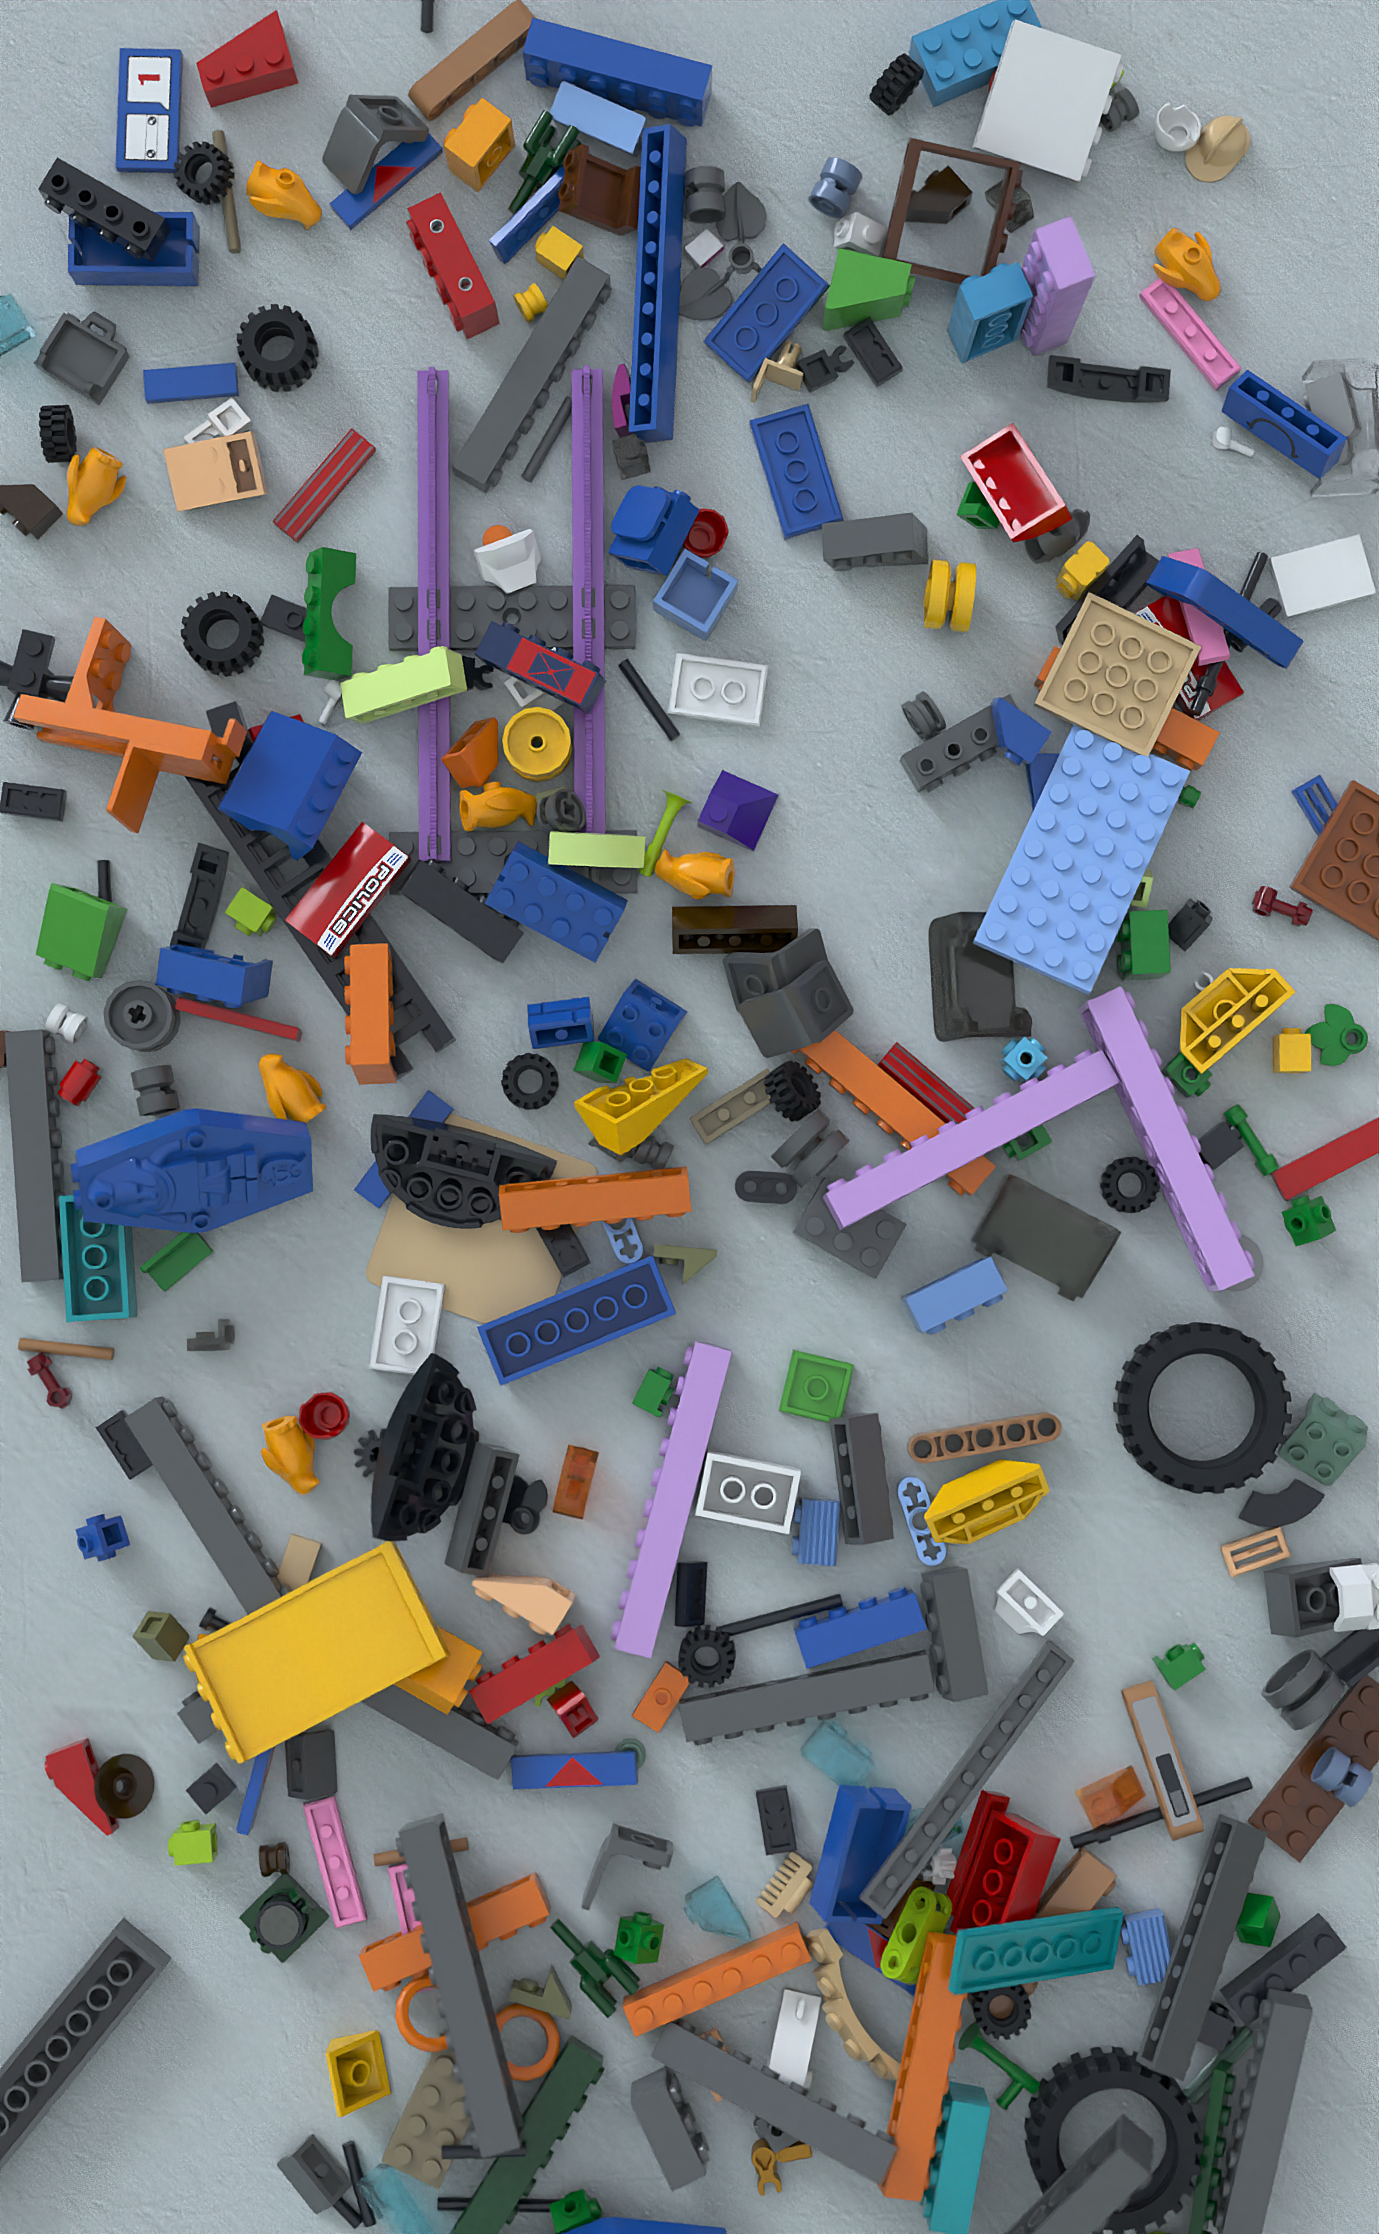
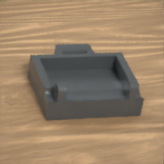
M92 312L80 323V320L72 314L63 313L41 347L39 356L34 364L39 370L100 406L130 356L125 346L117 341L113 343L116 324L97 312ZM92 324L105 331V336L103 337L90 329Z

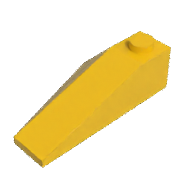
M685 1058L653 1069L650 1076L636 1079L634 1076L625 1078L624 1085L609 1089L607 1085L596 1088L576 1100L574 1107L597 1142L609 1150L622 1155L643 1142L704 1079L708 1074V1068Z

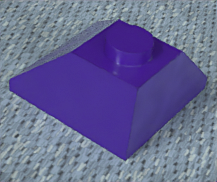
M722 770L699 816L697 827L754 852L779 795Z

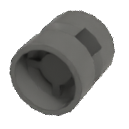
M699 166L689 169L685 173L686 193L689 195L686 198L687 219L700 224H710L723 220L726 217L725 197L721 194L725 192L724 171L713 166Z
M171 1065L154 1066L131 1073L134 1090L140 1092V1096L136 1099L139 1116L156 1115L180 1108L177 1091L171 1089V1085L175 1082Z

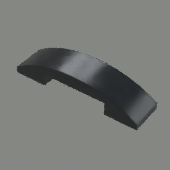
M1049 356L1047 388L1074 396L1106 401L1149 403L1167 402L1169 400L1171 369L1140 366L1138 370L1080 363V358Z
M200 842L198 843L190 873H192L178 928L173 931L170 946L177 944L205 949L224 886L229 852Z

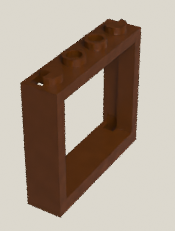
M909 137L882 258L912 264L910 271L912 274L961 284L965 279L971 277V275L896 259L922 150L1005 169L980 277L991 273L990 271L998 266L996 263L999 253H1004L1007 245L1008 234H1004L1006 222L1012 221L1015 212L1016 202L1011 201L1014 189L1019 190L1022 183L1023 170L1019 169L1021 163Z

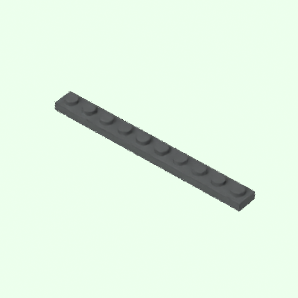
M1051 1641L1045 1643L858 1898L883 1919H886L1075 1662Z

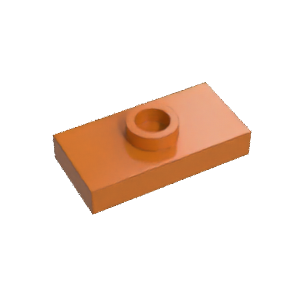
M665 1661L632 1713V1717L659 1733L690 1684L688 1682L689 1676L683 1677L681 1670Z

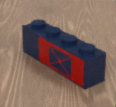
M493 621L490 623L475 652V655L483 663L590 714L606 683V680L599 673L601 670L599 667L585 660L583 664L572 660L574 657L572 654L557 647L556 651L545 647L547 643L534 635L530 634L529 638L520 635V630L510 623L503 622L502 626Z

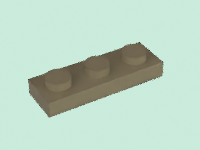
M768 1068L689 1118L706 1145L771 1104L768 1100L771 1096L766 1095L765 1089L768 1087L764 1086L765 1077L770 1073Z

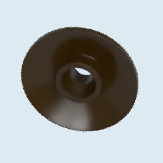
M119 1754L108 1759L100 1767L94 1782V1794L99 1807L107 1815L117 1819H128L140 1814L150 1803L154 1792V1777L151 1768L142 1758L133 1754ZM119 1780L123 1783V1788L120 1792L116 1789Z

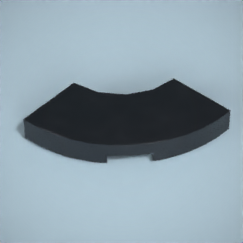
M1294 1479L1288 1488L1278 1493L1262 1494L1252 1491L1238 1518L1263 1527L1289 1525L1310 1514L1320 1504L1325 1494L1298 1479Z

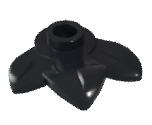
M514 1475L502 1523L510 1524L512 1529L519 1534H530L540 1524L539 1513L546 1507L548 1500L547 1488L541 1479L528 1485L523 1478ZM522 1513L529 1515L530 1521L528 1524L522 1521Z

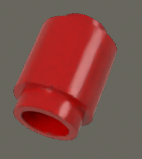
M85 1058L82 1062L75 1060L60 1082L59 1086L61 1088L57 1094L79 1107L82 1101L86 1102L101 1080L102 1076L98 1074L100 1068Z

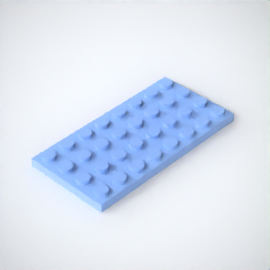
M1073 725L973 944L1089 995L1190 771L1152 754H1149L1148 757L1138 755L1121 747L1116 742H1110L1088 730Z

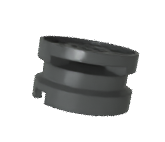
M922 691L915 696L916 699L914 701L908 700L901 705V708L917 735L922 733L924 736L921 739L925 742L932 737L933 732H940L945 729L946 723L934 701L926 692Z
M560 789L539 801L536 808L539 825L549 836L551 831L575 832L585 824L586 813L583 803L574 792L568 789ZM542 814L546 816V822H544Z

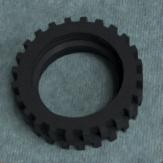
M1190 1322V1324L1169 1326V1329L1163 1332L1157 1331L1150 1336L1151 1339L1144 1345L1139 1344L1133 1350L1136 1354L1130 1362L1125 1361L1122 1367L1125 1372L1121 1382H1116L1115 1390H1118L1117 1402H1113V1411L1118 1415L1119 1423H1116L1118 1433L1123 1436L1125 1441L1123 1445L1127 1452L1132 1454L1137 1460L1136 1463L1142 1469L1149 1472L1154 1478L1179 1490L1182 1489L1196 1494H1203V1492L1220 1494L1225 1493L1224 1489L1231 1487L1239 1489L1246 1486L1244 1481L1251 1477L1257 1479L1264 1474L1261 1469L1267 1462L1272 1464L1275 1462L1278 1455L1274 1452L1279 1443L1285 1445L1288 1436L1283 1435L1285 1424H1291L1292 1414L1287 1413V1402H1291L1292 1399L1291 1393L1284 1389L1282 1381L1287 1380L1284 1372L1276 1368L1273 1363L1276 1359L1270 1352H1265L1260 1347L1261 1343L1242 1334V1331L1219 1324ZM1193 1354L1215 1355L1236 1366L1247 1379L1252 1389L1255 1404L1253 1423L1243 1442L1227 1455L1207 1461L1186 1459L1169 1450L1156 1435L1149 1415L1150 1394L1158 1376L1174 1361Z
M1112 2046V2053L1103 2054L1100 2047L1090 2048L1092 2056L1081 2058L1079 2052L1070 2055L1073 2063L1065 2068L1060 2063L1052 2067L1055 2076L1049 2082L1042 2078L1038 2098L1031 2097L1028 2107L1031 2115L1030 2118H1025L1024 2129L1027 2134L1025 2148L1034 2176L1042 2194H1044L1067 2171L1059 2149L1061 2125L1071 2109L1082 2099L1107 2089H1127L1142 2095L1154 2105L1161 2115L1166 2130V2151L1159 2166L1152 2173L1149 2183L1143 2189L1137 2188L1131 2194L1127 2205L1121 2211L1116 2209L1109 2216L1106 2226L1100 2232L1094 2231L1092 2234H1103L1104 2230H1112L1113 2234H1125V2230L1132 2229L1135 2230L1136 2234H1147L1144 2226L1156 2222L1158 2228L1166 2224L1164 2215L1171 2209L1177 2215L1183 2209L1180 2202L1183 2194L1185 2193L1191 2197L1195 2190L1191 2179L1193 2174L1200 2176L1202 2165L1198 2160V2154L1204 2153L1203 2142L1198 2134L1201 2131L1199 2121L1176 2080L1170 2076L1155 2072L1135 2061L1138 2054L1137 2051H1133L1132 2056L1125 2054L1122 2047Z

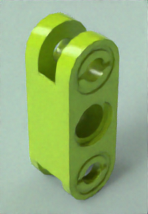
M917 1887L912 1891L881 1958V1970L887 1978L899 1980L908 1985L917 1984L927 1932L943 1933L951 1916L952 1903L947 1895L939 1892L934 1893L926 1887ZM937 1904L941 1906L940 1912L935 1911Z

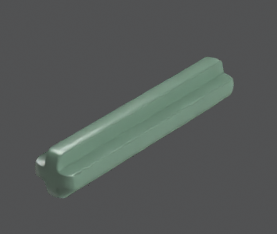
M1243 2026L1235 2034L1231 2044H1226L1223 2052L1219 2051L1183 2090L1184 2095L1192 2104L1197 2105L1211 2090L1214 2068L1220 2060L1234 2063V2066L1252 2047L1254 2032L1248 2026Z

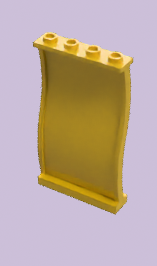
M387 1541L194 1643L184 1646L186 1654L183 1657L190 1672L195 1671L200 1681L197 1684V1688L202 1699L205 1702L208 1700L214 1711L211 1713V1718L218 1731L223 1730L227 1739L225 1748L232 1760L236 1759L238 1764H241L451 1654L396 1542Z

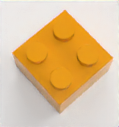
M481 98L476 105L472 104L469 106L463 116V122L457 129H451L444 140L449 171L476 192L481 190L515 147L512 120L484 98Z

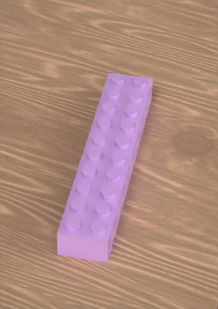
M1122 986L1085 1002L1078 1009L1097 1051L1103 1050L1120 1081L1114 1088L1150 1166L1155 1168V1174L1159 1176L1160 1181H1158V1184L1207 1291L1224 1290L1255 1276L1252 1268L1255 1267L1254 1261L1247 1250L1243 1251L1238 1241L1242 1238L1236 1223L1234 1221L1230 1222L1225 1211L1228 1210V1205L1221 1192L1216 1193L1212 1184L1215 1181L1214 1174L1207 1163L1203 1164L1198 1154L1202 1152L1199 1141L1194 1134L1190 1136L1185 1125L1188 1123L1187 1115L1181 1106H1176L1172 1097L1175 1094L1174 1087L1168 1077L1164 1078L1159 1069V1066L1162 1065L1159 1054L1155 1048L1150 1049L1146 1040L1149 1037L1147 1028L1142 1020L1137 1021L1132 1010L1136 1008L1134 1000L1129 991L1124 992Z

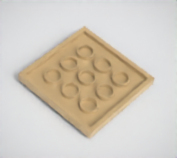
M1088 592L1033 706L1072 725L1088 730L1105 740L1116 742L1131 752L1148 757L1202 646Z

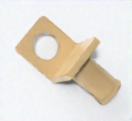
M785 341L777 362L764 359L752 389L750 402L755 403L764 379L796 391L800 390L804 374L794 369L802 352L800 345L795 343L790 353L792 341Z

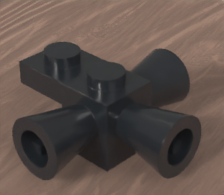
M23 629L13 666L0 660V686H8L7 689L15 695L3 722L18 728L34 730V725L18 722L13 717L21 694L48 699V696L60 702L66 701L74 676H56L48 669L56 640L53 636Z

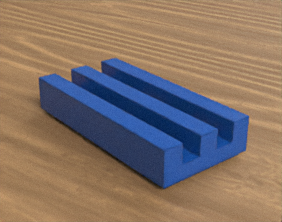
M1321 775L1291 791L1317 836L1320 835L1323 826L1303 791L1307 793L1324 824L1328 821L1329 816L1312 786H1317L1332 812L1337 805Z

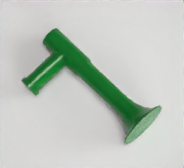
M973 2022L964 2031L958 2044L960 2050L972 2048L979 2051L1014 2080L1000 2098L996 2099L997 2104L1007 2111L1008 2106L1023 2088L1031 2094H1034L1039 2089V2081L1016 2063L1010 2061L983 2038L977 2022Z

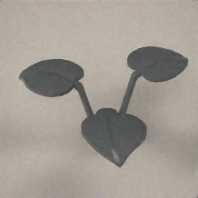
M739 181L732 185L725 193L726 217L716 222L718 233L723 239L728 241L739 239L738 244L734 245L729 251L730 266L727 267V271L721 280L715 270L705 267L697 268L687 275L682 284L679 299V313L687 318L710 320L721 316L729 308L732 301L731 292L724 286L732 273L735 271L738 274H746L752 269L759 273L762 270L759 264L755 262L751 247L744 244V237L754 238L762 232L766 224V211L761 201Z

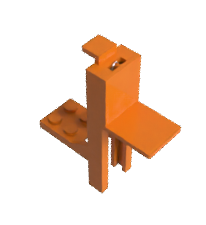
M94 617L66 701L60 702L21 694L13 717L18 722L42 726V731H38L36 735L42 742L123 757L106 811L130 832L139 833L159 771L226 784L234 758L240 755L247 730L237 720L229 719L224 736L220 738L210 730L115 712L113 699L116 691L120 688L121 676L126 662L130 659L132 644L106 618ZM92 694H94L98 698L96 708L94 706Z

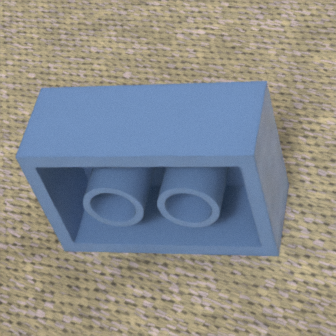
M984 1256L901 1297L916 1330L932 1335L947 1327L945 1322L952 1318L961 1321L975 1314L973 1308L980 1304L983 1307H989L1003 1300L1001 1294L1007 1292L1008 1289L992 1257Z

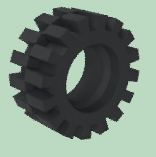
M902 53L901 56L899 55L896 58L895 62L892 61L888 69L883 71V75L878 78L877 84L873 86L869 99L886 115L894 114L907 101V98L913 94V90L918 87L919 81L923 77L924 69L906 53Z
M198 141L193 142L194 149L189 145L184 147L187 153L185 155L179 153L177 157L181 159V162L174 163V168L179 171L173 173L174 178L178 181L176 185L183 193L200 204L203 202L205 205H211L210 200L217 203L220 201L218 195L220 194L225 198L227 193L224 189L226 187L232 188L233 184L228 180L234 179L235 173L230 170L234 168L233 164L229 161L230 158L213 144L210 145L205 141H202V144ZM211 163L212 172L210 177L205 182L198 184L196 182L197 171L203 164Z
M69 405L42 406L40 408L41 412H39V435L42 440L41 448H43L46 462H71L73 456L76 455L75 452H77L75 444L77 442L75 436L76 428L73 424L74 417L71 408H69Z
M525 1053L524 1055L515 1056V1059L506 1064L507 1067L503 1070L501 1083L505 1096L515 1106L525 1110H536L549 1104L551 1099L555 1097L559 1085L558 1074L547 1058L539 1054ZM529 1069L539 1072L542 1077L541 1088L532 1094L523 1092L518 1085L520 1074Z
M789 1060L766 1075L764 1086L768 1087L765 1089L766 1095L771 1096L768 1099L770 1103H775V1110L778 1113L782 1111V1117L785 1119L789 1117L790 1121L796 1120L797 1122L819 1107L821 1104L819 1099L821 1092L816 1091L819 1086L817 1083H813L812 1079L814 1077L812 1074L808 1075L806 1073L807 1069L804 1066L800 1068V1063H793L792 1060Z
M1124 1157L1115 1160L1106 1167L1105 1173H1102L1101 1176L1102 1183H1100V1189L1103 1191V1194H1101L1103 1199H1106L1107 1204L1119 1212L1136 1213L1147 1209L1152 1202H1155L1157 1198L1156 1193L1160 1189L1158 1186V1181L1160 1180L1159 1176L1155 1174V1168L1150 1166L1146 1160L1139 1159V1157ZM1125 1173H1133L1141 1181V1190L1134 1197H1126L1119 1191L1118 1181Z
M705 1625V1630H701V1627L697 1626L693 1633L690 1630L686 1634V1638L682 1639L678 1655L679 1668L682 1667L681 1674L683 1677L689 1676L688 1682L691 1684L696 1680L698 1681V1687L703 1688L704 1683H708V1687L712 1688L715 1682L721 1685L724 1683L725 1677L728 1679L731 1676L736 1658L735 1644L733 1640L729 1641L730 1635L727 1632L721 1634L722 1628L716 1626L714 1631L711 1630V1625ZM709 1646L718 1652L719 1660L712 1666H703L697 1662L695 1652L701 1647Z
M1022 1984L973 1992L974 2000H971L973 2014L979 2028H982L986 2035L992 2034L993 2038L998 2040L1000 2036H1003L1005 2040H1009L1011 2034H1015L1017 2037L1020 2035L1019 2030L1021 2028L1024 2030L1027 2028V2020H1031L1032 2016L1030 2012L1032 2006ZM1000 1995L1009 1997L1014 2004L1012 2013L1003 2019L994 2017L989 2011L991 2001Z

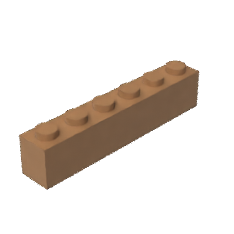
M1080 1847L1039 1900L1033 1919L1096 1910L1095 1904L1101 1896L1106 1897L1113 1890L1117 1875L1111 1867L1086 1847ZM1038 1982L1022 1984L1028 1997L1034 1992ZM973 1992L967 1995L970 2005L971 2000H974ZM1004 1995L997 1996L991 2001L989 2011L996 2018H1006L1013 2011V2001Z

